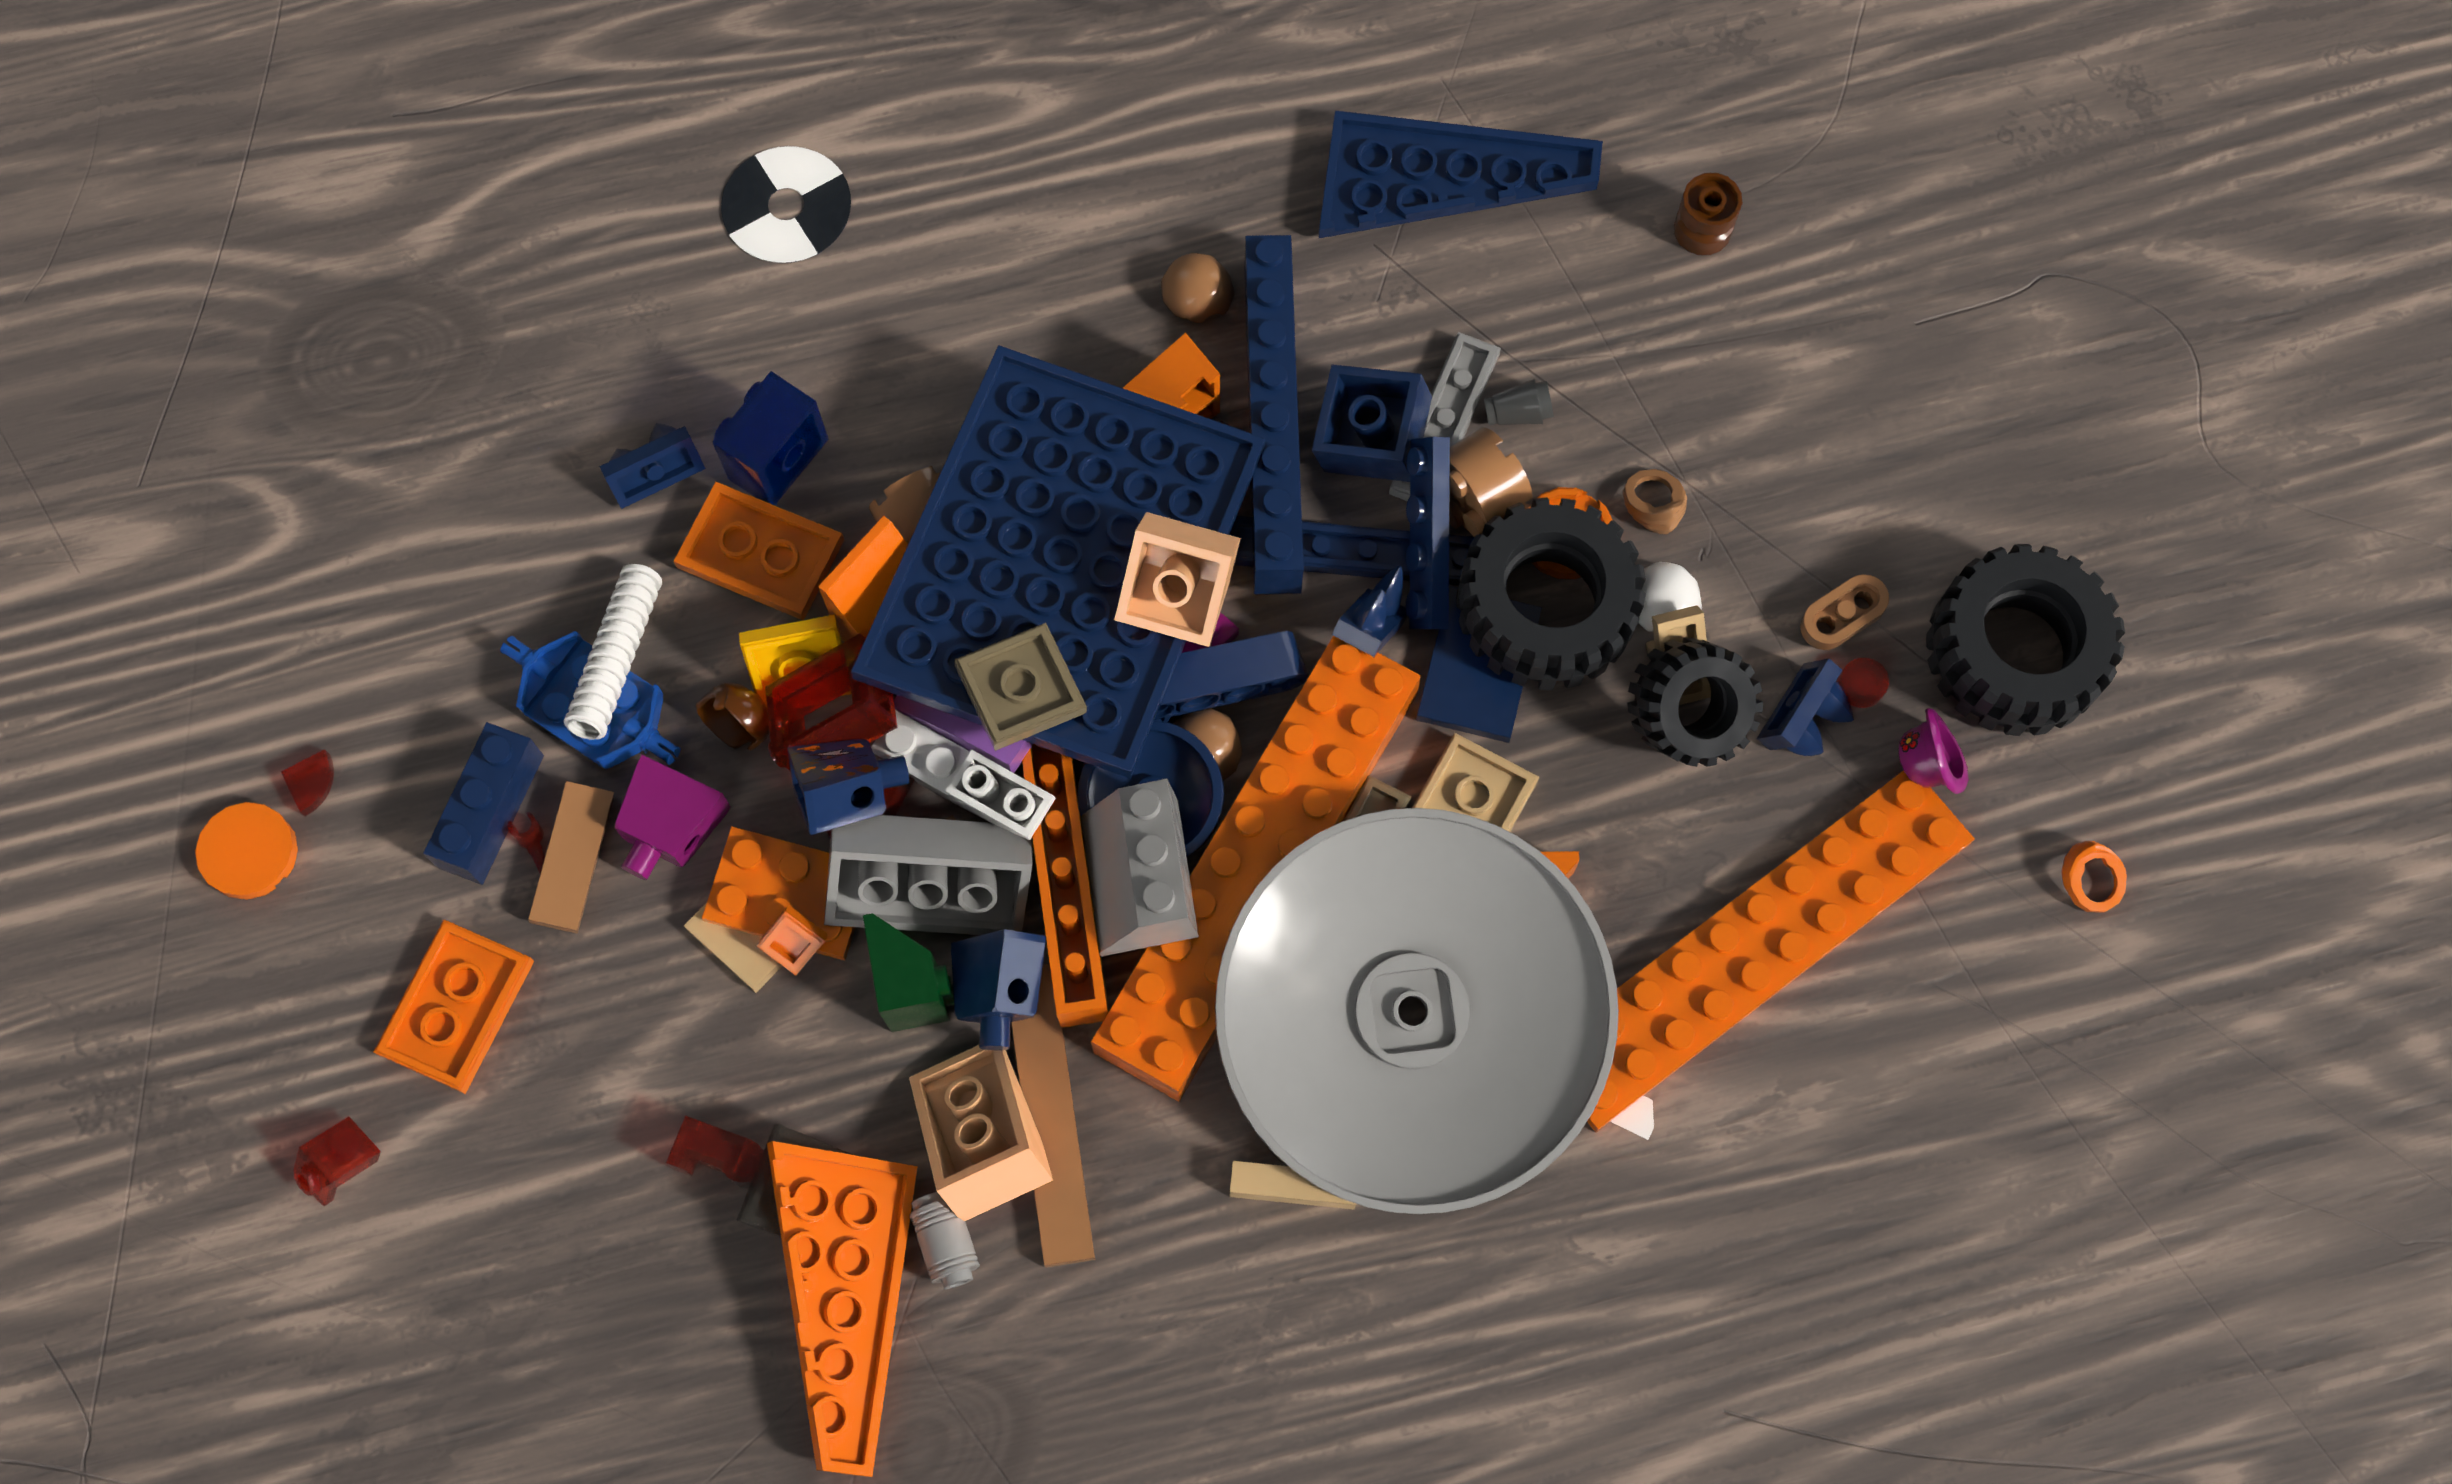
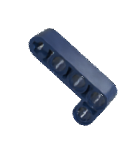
M1291 631L1277 632L1181 653L1154 721L1168 723L1169 719L1173 716L1281 693L1304 684L1309 674L1294 633Z

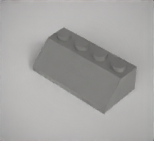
M878 815L831 829L824 925L865 928L863 915L873 913L897 930L984 935L1003 929L1022 932L1032 871L1031 839H1025L988 822Z

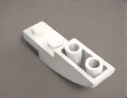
M894 710L871 747L875 757L880 760L904 755L908 774L918 784L961 808L1028 840L1032 838L1056 799L1054 795L972 749L971 751L964 749L897 710Z

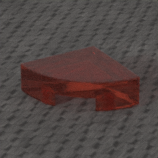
M325 749L281 771L299 811L305 817L323 803L333 784V761Z

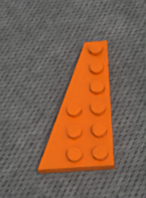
M771 1141L767 1143L816 1470L872 1477L912 1209L911 1203L913 1202L918 1166Z

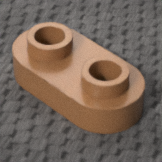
M1862 574L1850 578L1808 607L1800 624L1803 638L1809 645L1820 650H1831L1840 646L1881 618L1889 604L1887 587L1881 580L1872 575ZM1854 599H1865L1869 604V608H1859L1855 604ZM1824 622L1830 626L1832 632L1822 633L1818 630L1816 624Z

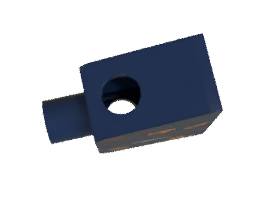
M865 739L787 747L793 791L810 835L882 815L886 811L883 789L909 784L908 768L904 755L876 760L869 741Z

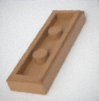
M566 781L528 918L529 923L578 934L614 801V792Z

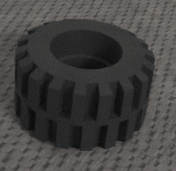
M1683 638L1682 643L1676 640L1665 642L1664 652L1654 648L1647 654L1651 660L1646 666L1639 663L1634 671L1640 674L1638 682H1630L1628 689L1629 693L1635 695L1634 701L1627 702L1628 712L1637 716L1631 722L1635 731L1643 735L1641 739L1650 747L1689 766L1697 767L1698 763L1709 767L1717 765V757L1725 761L1735 757L1733 748L1737 746L1744 749L1750 741L1745 736L1749 730L1756 732L1760 722L1754 720L1755 713L1763 712V701L1756 699V694L1762 692L1760 681L1751 678L1755 674L1751 665L1741 661L1742 657L1735 652L1695 638ZM1706 677L1711 688L1710 704L1698 721L1688 726H1682L1678 713L1681 696L1691 683Z

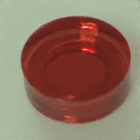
M1857 658L1845 666L1839 676L1838 683L1848 697L1850 705L1858 708H1868L1876 705L1883 698L1889 687V677L1887 671L1879 662L1870 658Z

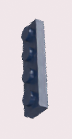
M1450 437L1411 439V448L1406 460L1407 470L1410 474V497L1406 505V515L1410 522V545L1406 552V564L1410 570V592L1406 598L1409 629H1449Z

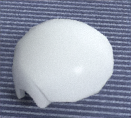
M1657 562L1644 568L1646 581L1642 590L1646 593L1638 621L1644 629L1649 632L1653 631L1652 616L1695 605H1698L1702 610L1698 583L1684 567L1668 562Z

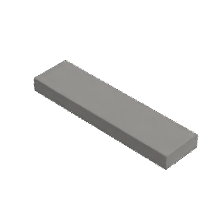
M1460 332L1457 333L1431 393L1432 400L1423 438L1450 437V447L1464 438L1500 355V347ZM1393 480L1389 494L1408 501L1410 497V482Z

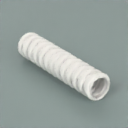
M627 564L623 566L620 578L616 582V590L613 591L611 602H609L606 609L607 614L602 619V626H600L597 638L592 645L593 650L589 653L588 662L584 666V675L579 679V687L574 692V700L571 701L568 708L569 712L564 718L565 727L578 737L594 740L604 738L607 733V725L610 724L612 713L617 706L616 700L619 699L622 693L621 688L624 686L626 675H628L631 669L630 663L635 658V651L640 644L639 639L644 634V627L649 620L648 615L653 610V603L658 596L657 591H659L662 585V579L659 574L645 565Z

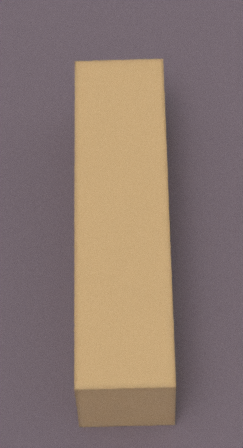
M1233 1161L1230 1197L1355 1210L1356 1203L1341 1199L1313 1185L1288 1166Z

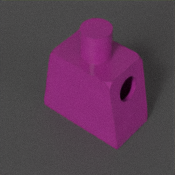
M641 755L615 822V829L620 836L633 844L621 867L640 879L648 880L659 858L678 867L685 866L731 808L723 793Z

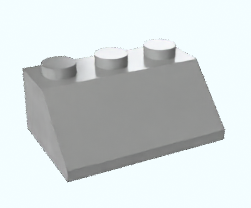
M1168 779L1118 788L1081 816L1098 947L1101 957L1199 937L1179 804Z

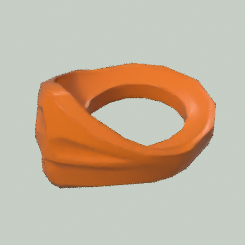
M2083 841L2072 846L2065 855L2061 871L2063 885L2076 906L2085 912L2104 913L2120 903L2126 891L2127 874L2123 862L2111 849L2095 841ZM2094 858H2101L2103 864L2110 868L2114 878L2112 893L2101 902L2090 900L2082 889L2081 877L2085 871V863Z

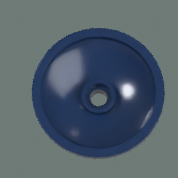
M1154 721L1131 779L1088 763L1084 764L1078 783L1080 815L1082 816L1118 788L1168 779L1178 800L1186 857L1188 858L1206 843L1219 822L1224 803L1222 775L1210 750L1195 735L1177 725Z

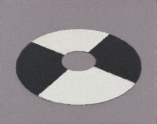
M794 146L768 149L747 159L729 178L721 201L723 223L732 240L748 254L776 263L797 262L811 258L824 251L842 233L851 210L850 189L841 170L824 155L810 149ZM780 189H794L802 195L804 207L797 217L790 220H780L770 213L768 208L769 199Z

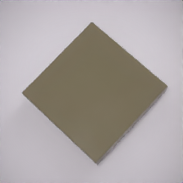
M1046 623L955 659L957 672L995 751L1087 713V706Z

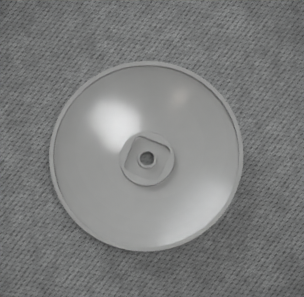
M1390 809L1364 814L1321 831L1293 849L1263 878L1242 907L1230 931L1223 951L1216 983L1215 1022L1221 1062L1236 1101L1257 1135L1288 1167L1313 1185L1341 1199L1361 1206L1394 1213L1430 1214L1471 1208L1497 1199L1521 1187L1545 1170L1578 1136L1593 1113L1605 1088L1613 1063L1618 1031L1617 984L1612 960L1601 929L1576 887L1554 863L1517 835L1495 824L1469 815L1438 809ZM1406 997H1416L1424 1004L1426 1009L1425 1017L1418 1025H1407L1399 1017V1005Z

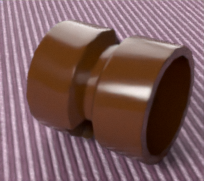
M1703 173L1694 177L1686 185L1674 222V235L1679 245L1688 252L1696 255H1712L1721 251L1729 243L1743 202L1742 193L1738 185L1728 176L1719 173Z

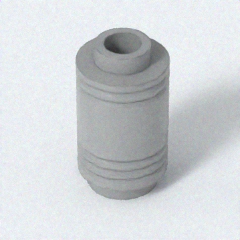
M938 1192L925 1195L913 1201L911 1204L914 1211L910 1213V1218L915 1227L914 1230L926 1268L929 1271L931 1283L942 1282L944 1289H951L972 1281L973 1276L971 1272L978 1269L980 1264L975 1255L976 1252L966 1221H963L954 1214Z

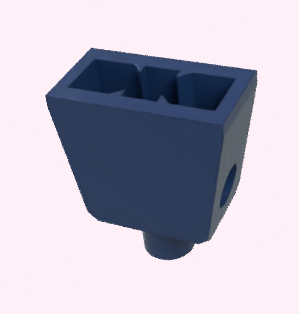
M1003 929L951 943L955 1016L961 1021L980 1023V1049H1010V1022L1033 1018L1036 1014L1046 936Z

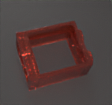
M861 633L765 687L771 742L768 744V750L772 759L780 768L786 767L790 771L787 747L865 739L871 743L898 728L893 693L852 678L851 670L866 639ZM851 690L852 705L813 727L805 729L804 716Z

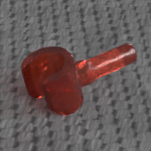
M527 812L526 814L531 820V827L528 831L519 833L511 820L508 822L507 827L509 833L519 846L526 848L532 856L541 875L545 855L540 842L543 839L544 832L533 814Z

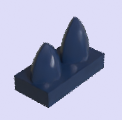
M659 423L655 424L649 438V443L635 450L617 448L610 461L599 466L621 509L706 469L685 426L676 429Z
M1397 566L1379 581L1373 590L1368 588L1339 618L1332 635L1375 657L1403 626L1407 617L1406 608L1400 605L1403 589L1402 567Z
M1829 658L1804 663L1758 735L1757 740L1769 750L1786 748L1795 754L1803 756L1822 754L1824 752L1821 733L1813 720L1814 715L1816 714L1833 722H1852L1854 720L1849 699L1843 688L1836 681L1842 669Z

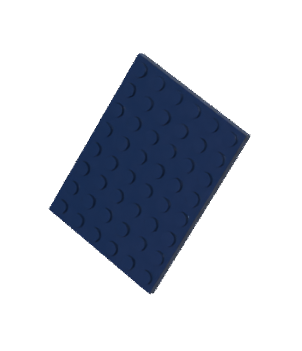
M998 345L851 670L852 678L982 725L957 672L955 659L1046 623L1087 706V713L1023 740L1131 779L1186 643V640L1114 620L1135 531L1145 513L1149 512L1229 535L1263 452L1266 438Z

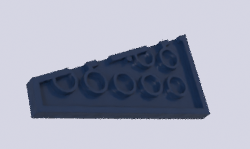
M1335 110L1319 238L1597 190L1603 141Z

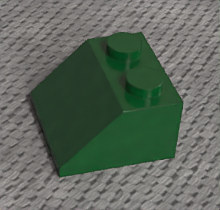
M873 913L863 915L878 1010L891 1032L950 1021L948 1006L954 1005L952 979L947 974L946 966H938L929 950Z

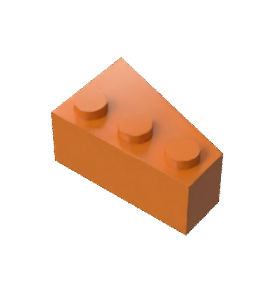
M1186 332L1123 387V389L1209 419L1220 413V373Z

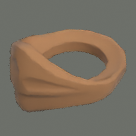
M1657 469L1638 471L1628 478L1623 490V497L1629 514L1636 522L1649 531L1659 534H1669L1684 516L1687 505L1686 492L1680 481L1669 473ZM1650 480L1659 481L1670 489L1672 493L1671 502L1665 506L1653 507L1650 503L1643 502L1636 496L1634 490L1642 482Z

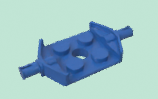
M577 631L567 634L537 650H532L514 636L506 639L510 646L506 643L502 644L500 652L520 664L523 669L516 707L520 712L602 768L609 769L642 751L644 753L650 751L668 765L675 761L672 755L678 757L681 748L662 737L657 730L664 694L658 685L654 684L652 686L631 671L626 675V682L621 688L622 693L619 699L616 700L617 706L612 713L610 724L607 725L608 730L604 738L584 739L576 736L565 727L564 718L569 712L568 708L571 701L574 700L573 695L576 688L579 687V679L584 675L583 669L588 662L589 653L593 650L592 645L583 640Z

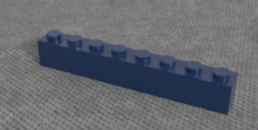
M1291 235L1245 236L1244 270L1249 433L1266 438L1263 452L1251 479L1254 594H1301L1304 564Z

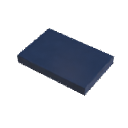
M1450 585L1449 629H1439L1416 721L1509 743L1523 686L1512 683L1514 674L1505 669L1500 675L1487 667L1490 657L1486 653L1481 657H1477L1469 647L1472 636L1471 634L1466 635L1462 633L1458 621L1461 610L1456 607L1458 587ZM1510 600L1516 610L1525 618L1536 624L1539 623L1542 607Z

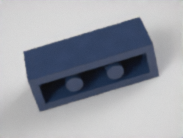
M486 722L423 852L436 867L480 885L484 884L544 757L531 738Z

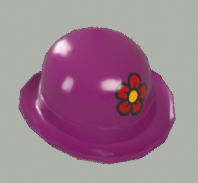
M1927 708L1925 709L1927 721L1905 732L1899 741L1898 756L1902 768L1911 781L1921 785L1923 788L1946 785L1948 790L1954 794L1962 793L1969 781L1968 767L1963 752L1956 738L1934 709Z

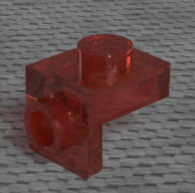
M348 1116L299 1147L293 1169L294 1178L299 1188L306 1195H313L321 1205L326 1206L334 1200L337 1187L378 1162L381 1151Z

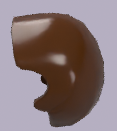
M720 683L707 692L695 705L696 713L703 723L719 739L734 749L751 742L747 749L752 751L763 743L770 733L771 722L766 705L757 693L741 684Z

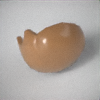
M1190 253L1177 258L1170 264L1161 281L1163 302L1169 310L1179 318L1188 319L1196 323H1202L1206 318L1215 314L1224 315L1228 311L1234 297V288L1229 272L1216 258L1210 255Z
M1209 708L1183 714L1174 720L1172 724L1195 735L1210 750L1219 766L1223 781L1236 771L1242 755V745L1237 728L1229 716Z

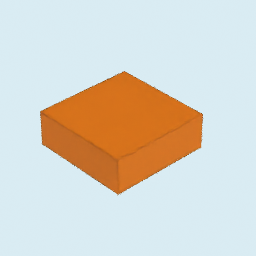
M788 905L762 936L756 947L796 976L822 946L828 934Z

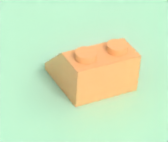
M1146 512L1135 531L1114 620L1209 647L1229 586L1241 538Z

